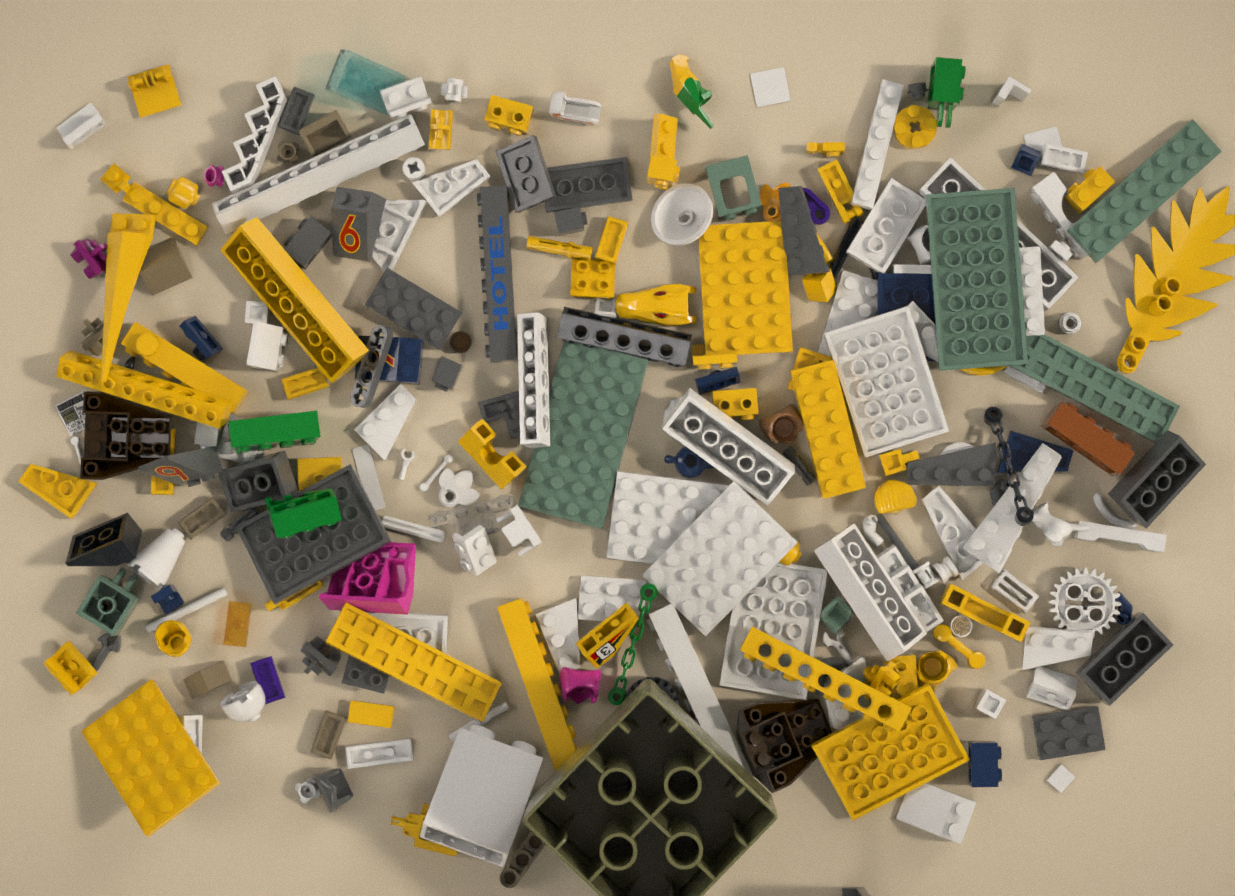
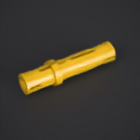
M528 236L526 246L528 250H537L567 256L569 259L574 257L591 261L593 247L577 245L572 241L566 243Z

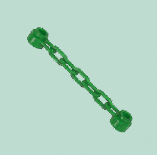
M651 583L644 584L640 589L641 599L638 605V609L641 612L640 617L630 631L632 643L630 648L624 651L621 665L624 668L622 675L616 678L614 687L608 694L609 702L616 706L620 705L626 697L627 678L625 674L627 669H630L634 663L636 652L633 649L635 641H639L642 637L644 630L643 615L649 612L652 601L658 594L656 586ZM651 589L653 591V595L646 596L645 590ZM643 600L649 601L647 609L645 606L642 607ZM636 624L637 627H640L641 625L638 637L637 634H634L633 636ZM627 653L629 655L633 653L630 664L628 662L624 664ZM619 680H620L621 683H622L623 680H624V684H623V687H622V688H621V687H617ZM613 694H620L621 699L614 700Z

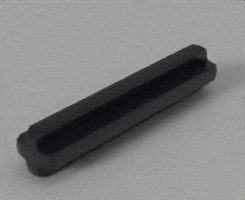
M858 218L852 219L829 265L834 279L837 278L848 256L846 253L847 249L863 225V221Z

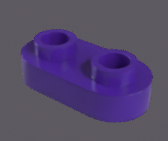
M803 188L813 224H825L830 217L828 206L811 190ZM821 211L823 216L816 218L815 212Z

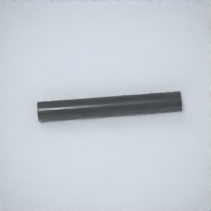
M877 514L876 517L880 527L897 547L911 570L916 569L919 566L883 514Z

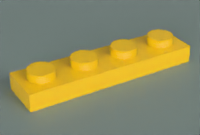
M133 182L131 186L136 191L131 197L126 194L123 198L124 202L144 214L154 215L156 217L155 221L194 245H199L209 229L207 226Z

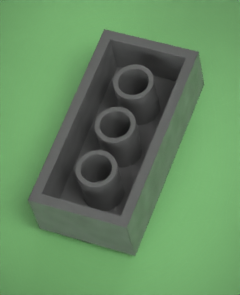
M1167 430L1108 495L1135 523L1147 529L1206 464L1181 436Z
M1137 612L1127 624L1116 632L1075 673L1105 705L1110 706L1159 660L1173 644L1144 613Z

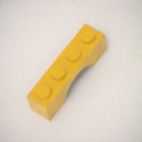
M951 583L947 584L939 601V604L1018 642H1022L1031 623Z

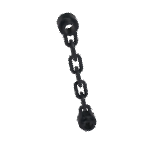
M989 407L985 411L984 421L987 425L991 426L992 432L997 435L999 441L997 449L1001 460L1005 462L1007 467L1006 478L1009 486L1015 492L1014 503L1017 510L1015 521L1020 526H1028L1033 520L1034 513L1028 507L1025 497L1021 495L1019 490L1020 479L1017 471L1012 467L1010 461L1012 459L1011 450L1008 443L1004 442L1002 435L1004 431L1001 422L1002 412L997 407ZM990 413H996L997 417H992ZM999 424L1000 429L997 428L996 431H995L994 426H996V425ZM1006 446L1008 455L1003 457L1001 448L1004 449ZM1014 472L1016 481L1012 484L1009 475H1013ZM1023 500L1025 507L1019 508L1018 502ZM1026 512L1029 517H1023L1021 513Z

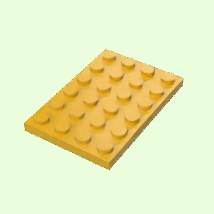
M781 221L709 225L705 233L698 238L705 355L793 352L788 263L783 246Z
M150 679L81 731L147 837L153 835L221 784L153 679Z
M929 683L896 699L912 707L900 732L895 730L892 733L882 728L884 723L878 720L872 723L864 718H860L811 744L852 821L970 760ZM888 705L879 708V715L882 718L889 717L891 708Z

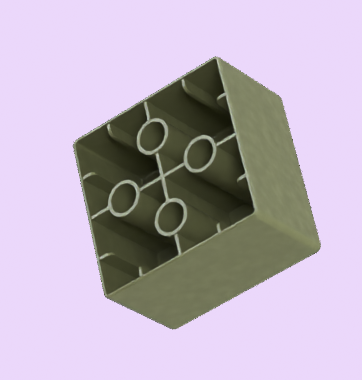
M645 679L531 796L528 801L524 823L599 896H703L777 820L778 815L772 795L654 681Z

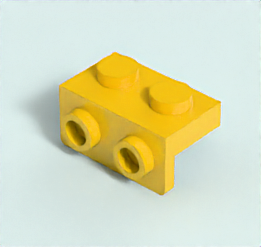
M660 113L654 114L650 157L654 155L674 159L678 118Z
M704 344L692 345L691 347L693 367H698V370H709L711 366L720 365V369L733 368V364H737V353L705 355Z
M70 640L53 656L43 662L48 671L55 676L70 695H74L83 689L98 674Z

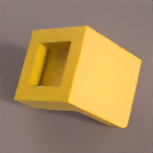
M829 268L830 272L806 274L802 279L809 301L828 302L836 292L837 287L831 268Z

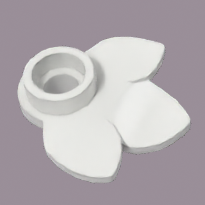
M447 468L442 472L439 478L441 486L439 500L441 504L446 507H453L457 504L467 506L478 499L480 493L471 489L473 482L472 471H462L454 475ZM448 492L454 494V498L450 501L446 499Z

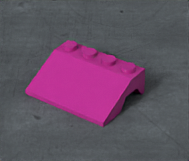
M390 542L333 573L328 591L321 593L319 599L329 610L341 611L344 604L348 603L364 612L408 615L414 592L416 545L414 543Z

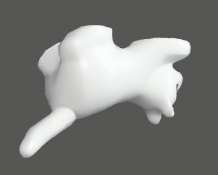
M1048 502L1035 506L1032 509L1034 513L1033 525L1038 529L1044 530L1043 534L1052 546H1061L1072 531L1085 532L1091 529L1088 525L1068 523L1050 515Z

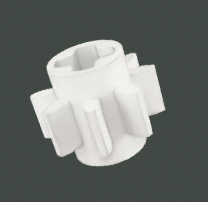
M448 78L447 84L442 83L441 95L445 96V101L461 103V98H467L468 88L463 86V80Z

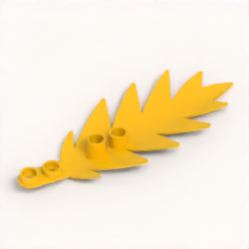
M1225 187L1208 203L1202 188H1198L1192 204L1189 226L1176 201L1173 200L1171 202L1170 237L1172 250L1154 226L1151 228V250L1155 276L1140 255H1135L1133 278L1136 308L1129 298L1125 299L1126 317L1132 330L1117 358V367L1121 372L1130 374L1137 369L1150 341H1164L1182 335V331L1165 328L1173 327L1199 317L1217 307V303L1185 295L1199 293L1233 280V276L1200 269L1235 255V244L1211 243L1235 227V214L1225 215L1229 202L1230 187ZM1133 342L1137 344L1138 348H1135ZM1124 360L1129 363V366H1126Z

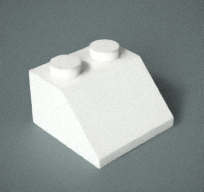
M254 321L246 365L256 369L278 372L279 367L282 368L284 364L282 348L287 345L288 333H285L286 329Z

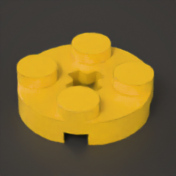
M910 105L902 109L897 114L893 126L897 142L907 149L926 147L934 139L937 131L936 119L932 112L923 106ZM911 122L914 124L916 122L919 123L920 132H911L909 124Z

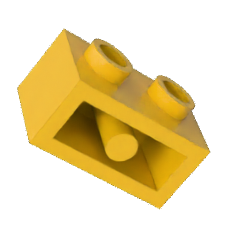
M491 95L484 121L488 124V128L498 131L504 128L509 130L510 134L521 137L522 134L527 135L534 107Z
M651 155L647 183L654 184V188L660 190H667L668 187L671 188L673 182L678 183L680 167L676 166L677 160Z
M1101 166L1096 170L1092 167L1083 175L1085 180L1082 183L1078 184L1076 181L1067 189L1069 194L1064 199L1078 215L1115 183Z
M756 388L712 392L713 405L730 418L741 417V421L754 420V416L759 414Z
M898 655L889 661H884V667L890 661L895 663L894 671L901 676L898 684L893 688L885 684V687L892 692L890 697L898 699L918 689L916 655Z

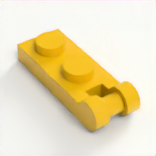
M837 159L817 169L843 224L849 222L850 218L854 216L859 217L864 214L861 207L851 205L852 208L846 211L843 206L849 202L851 203L853 190Z

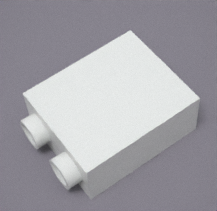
M473 725L469 730L460 728L423 822L420 837L504 868L543 758L535 755L536 748L526 742L512 741L511 746L494 740L495 734L485 727Z

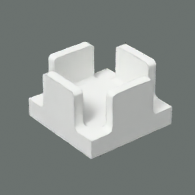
M516 505L497 518L496 521L499 524L511 515H514L515 520L504 526L502 531L514 547H517L527 539L530 540L531 544L518 552L519 557L543 542L521 508Z

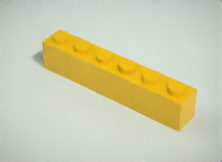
M137 322L133 323L121 342L126 347L125 352L134 357L137 354L145 358L143 363L153 369L155 366L163 369L161 374L171 380L174 377L181 380L180 385L233 401L231 412L235 414L249 393L245 388ZM149 333L158 339L159 349L154 355L145 356L138 352L136 341L140 335Z

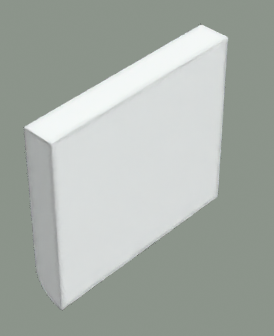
M1060 764L1047 781L1062 793L1074 780L1075 776Z

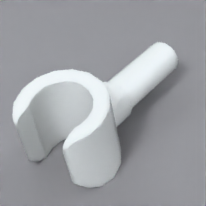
M406 448L403 449L401 454L403 463L399 479L404 480L409 463L415 458L414 451L410 458L404 456Z

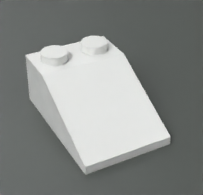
M925 783L904 794L896 819L961 844L976 802Z

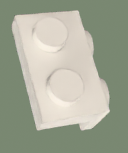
M479 525L464 536L457 533L452 535L455 542L453 544L461 559L460 565L466 572L469 571L478 576L497 563L485 527Z

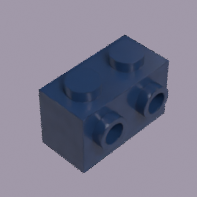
M968 741V757L970 759L968 761L969 786L999 787L998 782L1002 781V770L998 768V760L1002 757L1001 746H998V743L995 741Z

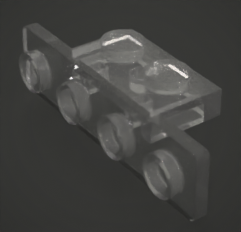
M513 494L500 495L491 500H480L475 504L460 505L447 511H436L428 515V520L431 528L434 529L453 524L454 533L461 536L481 525L485 527L486 533L489 535L500 532L496 521V513L510 510L516 506Z

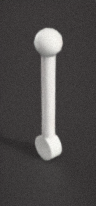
M73 436L70 442L75 446L81 465L80 439Z
M446 455L444 457L443 463L437 468V470L431 475V477L425 483H422L420 485V489L422 491H427L429 489V484L435 479V477L441 472V470L447 465V463H451L453 461V457L451 455Z

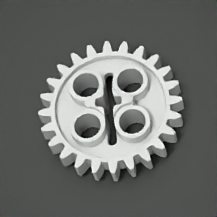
M1084 567L1083 573H1080L1078 568H1075L1074 575L1066 571L1068 578L1065 579L1059 576L1062 583H1054L1053 585L1057 588V591H1050V594L1055 596V599H1050L1048 602L1054 604L1055 607H1052L1049 611L1057 613L1053 620H1061L1058 624L1059 628L1066 625L1065 629L1093 632V638L1095 631L1102 635V627L1110 629L1108 622H1116L1112 617L1113 614H1120L1115 609V606L1121 605L1120 602L1115 601V598H1118L1120 594L1113 593L1117 586H1109L1112 579L1109 577L1103 580L1105 573L1101 572L1097 576L1095 568H1093L1091 573H1088L1087 567ZM1071 586H1078L1080 593L1076 597H1070L1068 589ZM1095 586L1102 589V594L1097 598L1090 595L1091 589ZM1083 597H1086L1090 602L1104 601V605L1087 604L1086 608H1083L1081 604H1065V601H1083ZM1071 608L1079 610V615L1075 619H1070L1067 615L1068 610ZM1094 608L1101 610V616L1096 620L1090 618V611Z

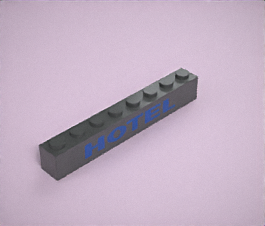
M507 185L480 187L481 193H477V206L482 207V215H478V226L483 228V236H479L480 249H484V258H480L481 271H485L486 280H482V293L487 295V301H483V313L488 314V323H484L485 336H489V345H485L486 358H490L491 363L516 362L517 345Z

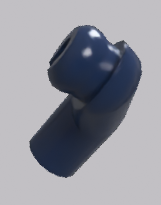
M1119 591L1117 593L1120 596L1115 598V601L1121 603L1118 606L1120 614H1117V622L1125 625L1131 620L1133 607Z

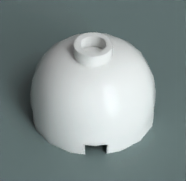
M255 680L239 686L241 690L235 694L233 691L230 692L221 701L220 705L223 711L232 720L237 722L249 720V722H253L261 716L260 712L266 703L265 694L262 687Z

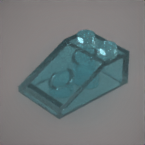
M340 49L325 90L388 115L379 90L404 82L406 76L350 50Z

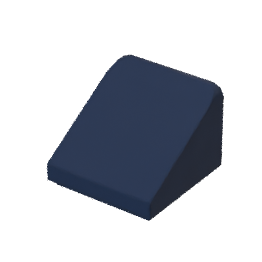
M1021 144L1011 168L1031 176L1040 159L1041 152Z

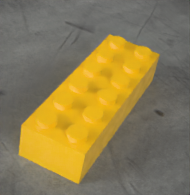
M830 359L789 370L820 496L826 499L866 488L834 360Z

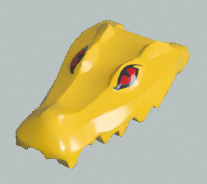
M664 284L634 293H622L616 298V312L619 318L638 319L664 327L697 324V316H688V294H695L696 287L682 284Z

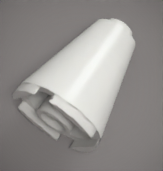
M175 528L173 530L167 529L142 549L135 559L127 563V566L132 567L131 570L147 583L151 584L154 582L157 585L155 588L158 590L163 589L185 544L183 540L184 535Z

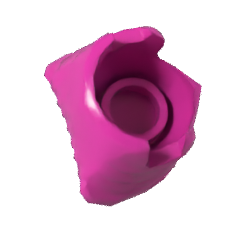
M563 667L560 670V685L564 700L568 702L569 697L576 704H580L590 698L591 704L595 703L599 695L601 670L579 671L578 669Z

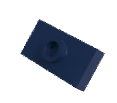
M737 366L723 371H713L707 376L695 379L698 394H706L740 383Z

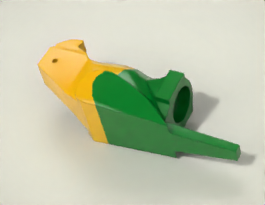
M685 55L673 57L669 62L673 79V93L693 115L696 114L712 129L714 125L701 106L706 104L713 94L710 90L702 88L698 78L689 70L688 57Z

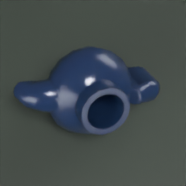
M686 446L679 450L676 457L666 455L664 458L666 464L674 463L677 471L686 478H695L704 469L714 468Z

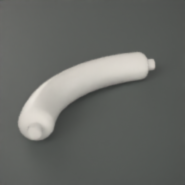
M1095 492L1093 496L1095 505L1107 521L1121 528L1134 530L1135 527H1138V524H1135L1134 521L1123 520L1112 514L1104 504L1101 494Z

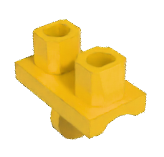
M431 109L429 149L451 150L453 110Z
M892 661L886 667H879L875 664L873 667H866L863 671V676L866 678L865 683L888 696H891L892 692L884 687V685L887 684L893 688L898 684L901 676L894 671L896 664ZM864 695V698L868 701L871 700L868 695Z

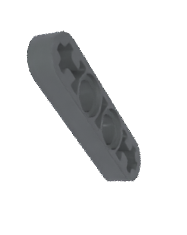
M378 325L371 331L366 346L369 351L362 359L350 397L351 403L355 407L367 408L373 401L393 339V332L389 327ZM380 333L384 334V338L380 337ZM374 351L379 353V358L376 362H373L371 358ZM370 371L372 379L369 383H366L365 375ZM360 395L364 397L363 401L359 399Z

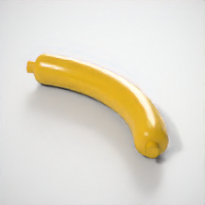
M1007 366L959 370L971 375L984 376L997 373Z

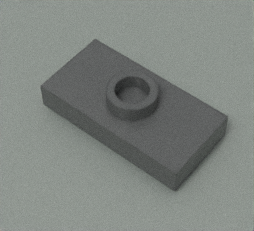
M294 87L278 127L299 136L298 130L303 128L315 95Z

